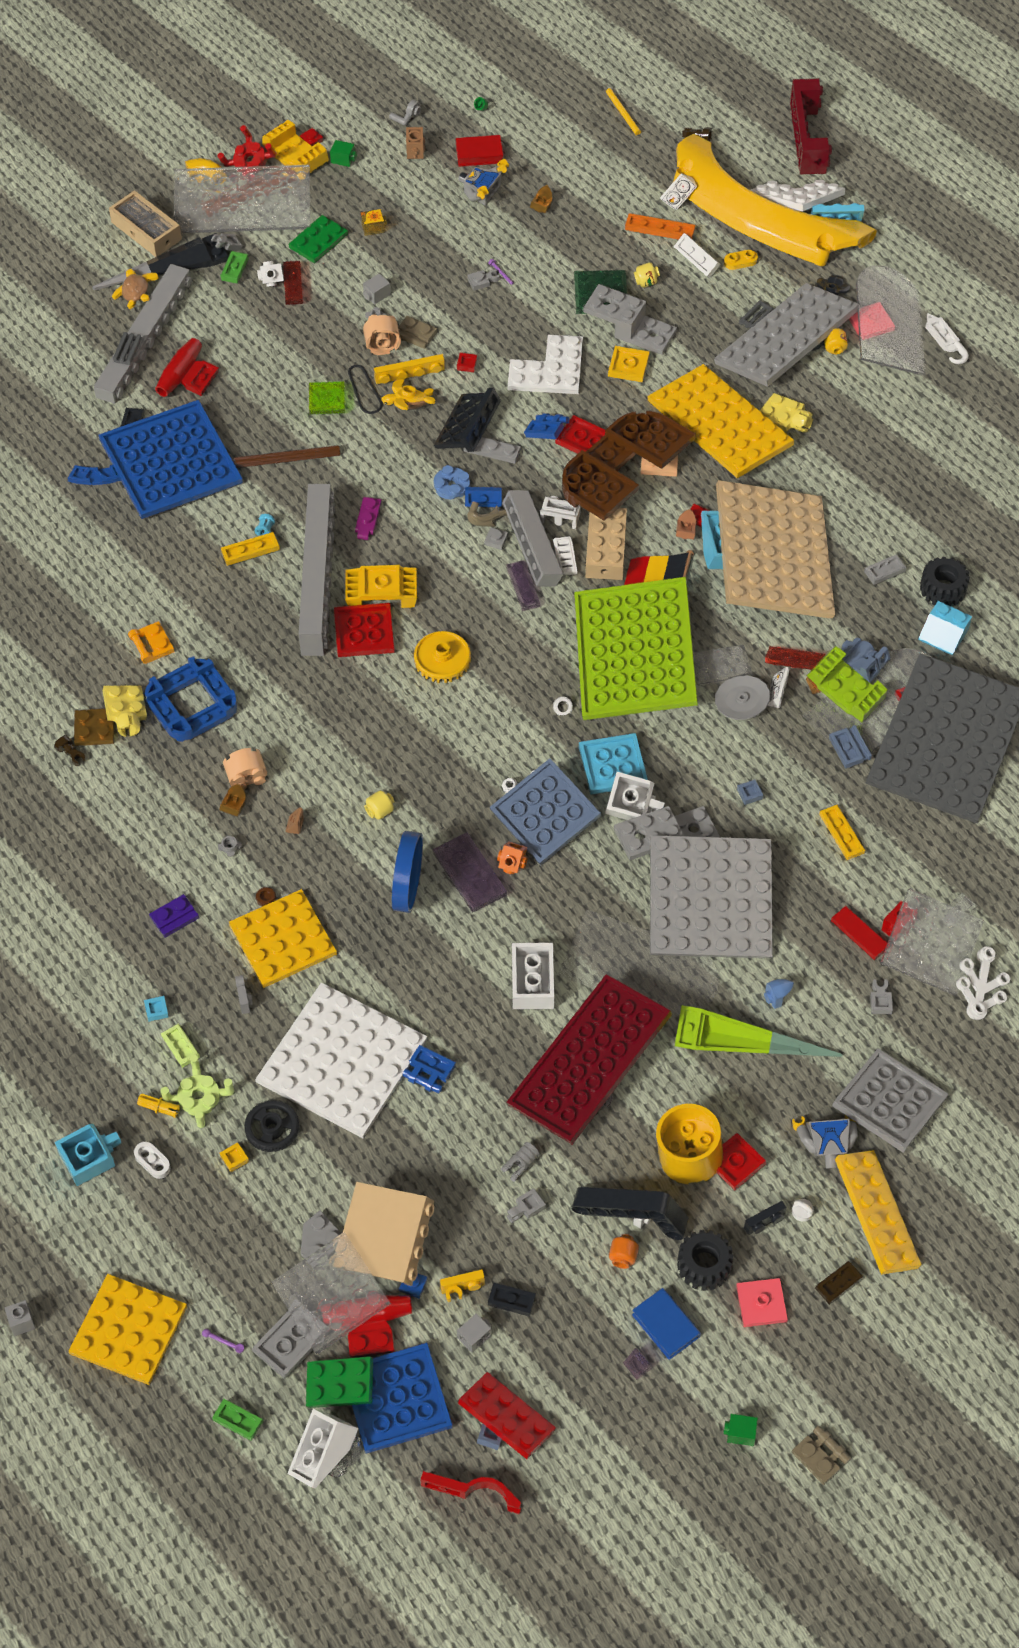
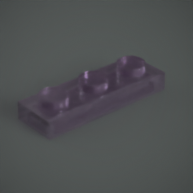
M524 560L506 564V569L521 610L526 611L540 607V601Z

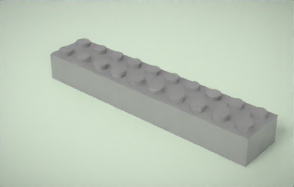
M308 484L299 619L301 656H324V649H328L327 633H329V622L327 621L330 617V607H328V604L331 600L329 588H331L330 573H332L331 558H333L332 543H334L333 529L335 528V518L332 517L336 511L334 492L331 491L330 484Z

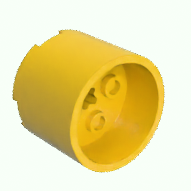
M697 1104L677 1105L664 1113L656 1128L659 1160L664 1172L671 1179L682 1184L707 1181L717 1173V1169L721 1166L723 1160L721 1128L716 1116L707 1108Z

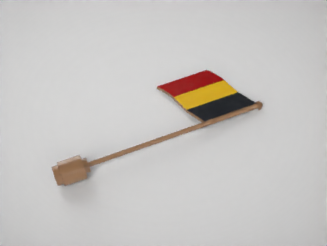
M688 550L687 553L670 556L633 558L630 560L624 585L686 577L691 555L693 556L694 552Z

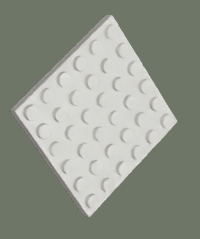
M321 983L255 1080L256 1083L364 1138L402 1080L403 1071L411 1066L409 1060L419 1045L424 1046L428 1039L426 1035Z

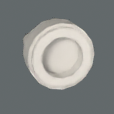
M806 1199L796 1200L792 1207L793 1217L801 1222L808 1221L814 1212L812 1203Z

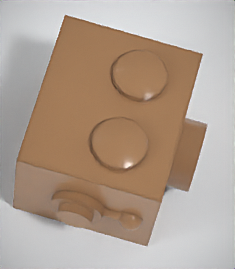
M406 127L407 159H424L425 138L423 137V127Z

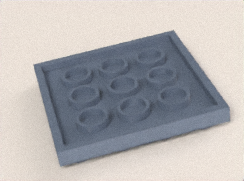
M551 758L490 806V810L521 845L527 847V851L540 866L601 817V813Z

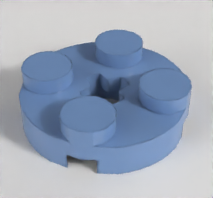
M449 465L444 466L435 475L433 480L436 493L440 497L449 500L459 496L463 497L465 495V487H470L469 474L462 469ZM450 481H454L455 484H452V485L450 486V485H449V482H450Z

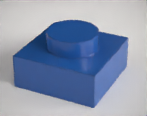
M417 1274V1278L413 1281L412 1286L401 1283L399 1292L420 1299L428 1277Z

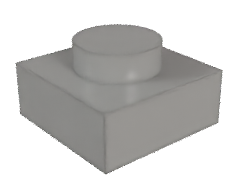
M491 527L484 545L502 550L508 538V532Z

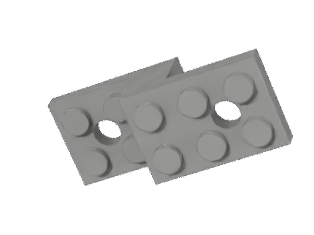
M598 284L584 306V313L615 324V338L663 355L677 332V327L645 316L646 301ZM655 333L658 336L651 337L650 334Z
M667 806L614 825V831L629 861L650 854L651 835L695 837L700 834H709L711 837H720L704 806L676 816L673 815L670 807ZM691 826H695L699 829V831L696 833H692L688 830V828ZM641 833L645 835V838L637 839L635 835Z

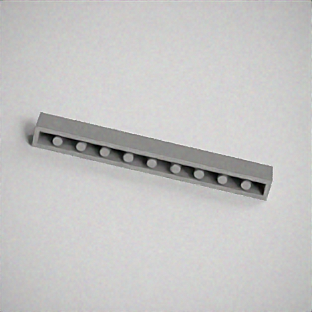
M170 264L149 297L150 300L146 302L127 332L128 335L133 333L136 337L137 334L141 335L142 339L131 365L116 363L113 361L112 356L94 385L96 398L115 404L118 398L122 397L124 388L130 384L132 375L137 373L139 364L145 360L147 351L153 347L154 340L161 334L163 325L168 323L170 314L176 310L177 303L184 297L186 288L191 286L192 278L190 277L189 269ZM132 341V343H131V346H130V348H129V352H128V354L126 355L125 360H127V358H128V355H129V353H130V351H131V348H132V346H133V344H134V341Z

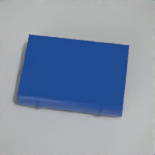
M662 1288L632 1310L634 1312L632 1316L667 1359L670 1360L695 1342L698 1337L700 1338L701 1332L672 1299L673 1297Z

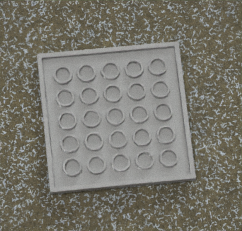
M651 835L650 955L772 958L771 839Z

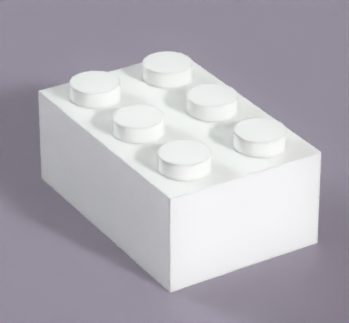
M512 943L513 1009H554L553 943Z

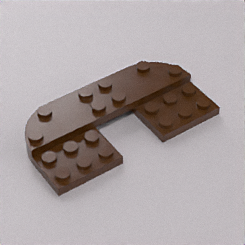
M635 411L625 414L605 430V435L586 452L580 451L567 463L562 474L563 495L574 508L579 505L605 521L639 490V484L618 472L622 466L638 454L663 469L696 439V433L657 412L646 411V414H636Z

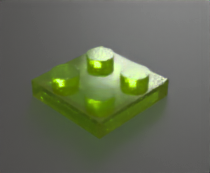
M344 381L309 383V415L345 413Z

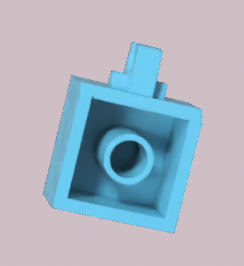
M88 1124L56 1141L55 1145L75 1184L79 1186L115 1167L110 1153L114 1151V1147L121 1144V1139L117 1132L107 1136L105 1134L100 1135L94 1124Z

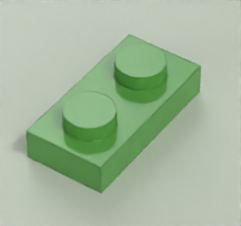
M231 251L221 273V280L238 284L247 264L248 254Z
M223 1399L212 1417L214 1422L250 1441L253 1440L263 1423L262 1418L226 1399Z

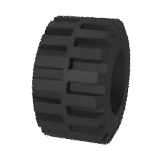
M937 557L934 558V561L930 560L928 565H925L920 582L922 596H926L925 600L927 602L932 601L934 606L938 601L952 606V604L957 605L966 596L970 580L969 571L966 570L964 564L961 565V561H955L952 557L950 559L946 557L939 559ZM938 580H947L950 581L951 584H944L939 582Z
M700 1230L699 1234L692 1232L690 1238L688 1236L684 1238V1242L681 1243L678 1252L677 1268L680 1270V1277H685L684 1282L687 1285L691 1282L694 1289L700 1286L701 1291H706V1287L714 1290L716 1284L719 1287L722 1286L724 1280L727 1281L733 1263L732 1247L728 1246V1240L726 1238L722 1240V1235L719 1233L714 1235L712 1230H709V1233H705L704 1230ZM706 1252L712 1254L718 1263L712 1267L704 1268L697 1265L693 1257L698 1253Z

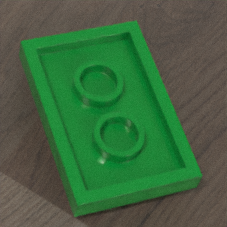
M321 215L289 243V248L315 264L348 235V230Z
M360 1357L307 1362L306 1407L319 1408L372 1403L373 1358Z

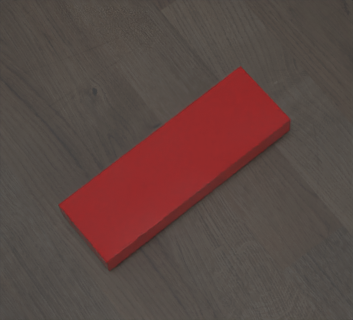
M847 906L831 918V922L872 959L876 960L889 949V944Z

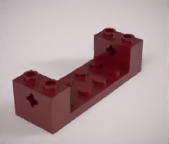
M819 78L792 80L790 109L800 175L826 174L827 167H830L829 155L832 154V145H829L828 138H810V133H807L808 121H805L807 115H817L818 108H821L820 96L823 95V85H820Z

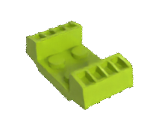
M835 646L806 676L842 710L863 723L886 698L887 689L878 680L874 685L870 684L843 661L846 653Z

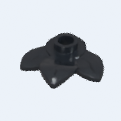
M831 275L828 279H817V286L835 295L847 293L851 288L850 285L843 284V278L839 275Z

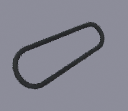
M361 365L351 366L348 369V375L360 409L367 414L379 412L383 406L382 401L365 368ZM359 367L363 370L380 403L377 410L366 411L362 407L351 375L352 368Z

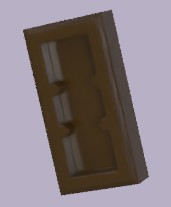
M847 1261L817 1284L815 1289L830 1305L859 1283L863 1276Z

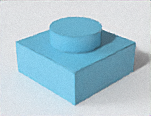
M164 996L144 1000L148 1022L169 1017Z

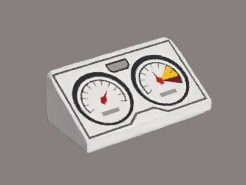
M681 173L660 199L677 210L694 191L697 184L692 177Z
M785 667L773 676L769 690L770 702L767 706L780 708L788 681L789 667Z

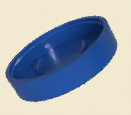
M404 831L402 834L393 877V911L411 913L422 865V833Z

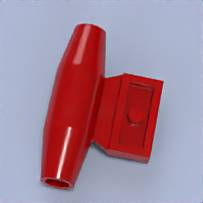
M191 338L167 364L155 387L156 392L160 396L167 397L181 383L187 390L202 396L219 372V367L204 360L196 361L202 348V343L198 339Z
M380 1295L352 1299L323 1308V1320L326 1326L351 1327L348 1333L350 1358L395 1352L393 1332L387 1321L412 1314L411 1297L402 1295Z

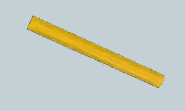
M608 88L606 90L607 95L634 134L639 135L641 130L613 90Z

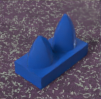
M494 486L465 487V507H471L472 502L479 503L478 507H502V488Z

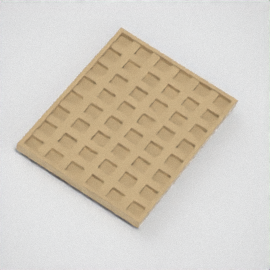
M718 480L716 491L726 604L833 618L835 616L822 496Z

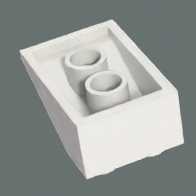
M313 1409L287 1474L312 1488H316L350 1451L358 1428L334 1415Z

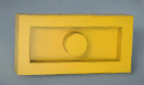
M483 1270L440 1279L441 1293H446V1300L448 1302H451V1293H457L460 1300L462 1299V1289L475 1291L485 1285Z

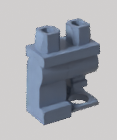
M857 637L853 641L846 640L842 644V651L846 653L843 661L869 683L890 660L887 647H882L877 652L869 642L861 641Z

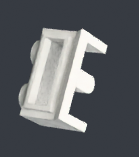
M557 496L545 497L542 509L540 510L541 523H544L545 517L548 515L555 517L554 523L558 526L562 524L563 518L573 520L572 529H576L581 506L578 505L574 508L568 501L561 500Z

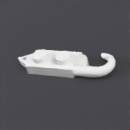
M927 313L925 328L941 348L947 352L958 351L962 356L958 360L952 357L949 360L954 364L965 363L968 360L969 354L960 343V339L942 317L938 318Z

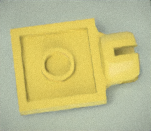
M775 393L760 409L761 413L784 432L791 428L800 432H807L808 429L806 428L810 429L813 422L811 417L813 414L805 410V404Z
M103 686L102 691L107 720L115 721L118 732L124 737L127 736L125 729H129L130 737L138 734L141 727L140 721L146 720L147 717L142 686Z

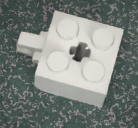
M616 772L605 814L629 820L661 809L665 803L655 800L656 796L652 795L653 782ZM628 795L632 796V801H628Z

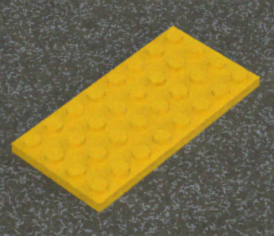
M704 364L648 395V401L663 415L696 433L694 441L737 479L794 445L793 438Z

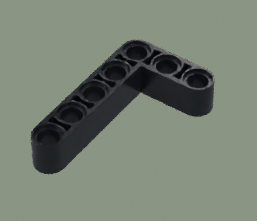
M578 1187L571 1207L575 1213L588 1216L652 1219L667 1237L671 1239L675 1237V1240H682L684 1238L689 1220L675 1200L669 1194L661 1191Z

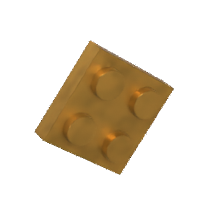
M106 709L75 710V746L114 744V721L107 720Z

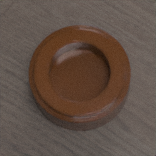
M269 887L259 889L256 893L258 905L263 907L276 901L275 891Z

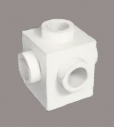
M273 261L263 262V266H260V270H257L258 280H262V284H266L267 287L275 286L277 282L284 281L281 263L273 264ZM271 270L273 275L268 277L267 272Z

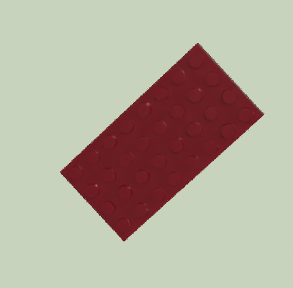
M606 974L506 1103L509 1107L573 1145L672 1016L671 1010Z

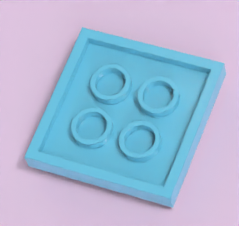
M636 733L579 742V750L590 795L610 792L616 772L648 780Z

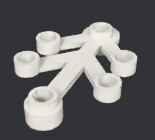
M987 946L977 952V959L981 963L979 977L977 978L973 971V961L966 958L960 962L959 966L967 977H961L956 981L957 988L962 991L968 1002L967 1014L971 1019L975 1020L983 1019L987 1014L988 1008L996 1004H1002L1007 1000L1006 993L998 991L993 994L992 998L983 1002L984 994L998 986H1005L1010 982V976L1002 972L997 975L996 979L987 983L990 962L995 959L994 949ZM970 983L976 991L975 997L969 989Z

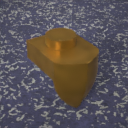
M548 185L539 189L531 201L530 208L540 213L547 212L552 203V192Z
M235 784L229 788L220 804V811L238 817L246 800L245 791L240 784Z

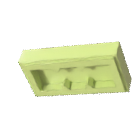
M179 1023L161 1033V1037L182 1068L191 1063V1055L195 1054L200 1058L199 1053Z

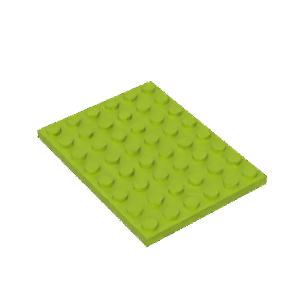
M686 577L574 592L583 720L698 706Z

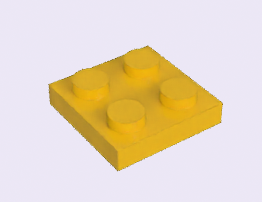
M615 346L608 370V377L643 382L650 351Z

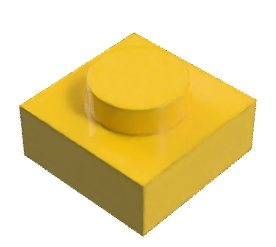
M238 1142L219 1153L230 1172L249 1162L247 1155Z

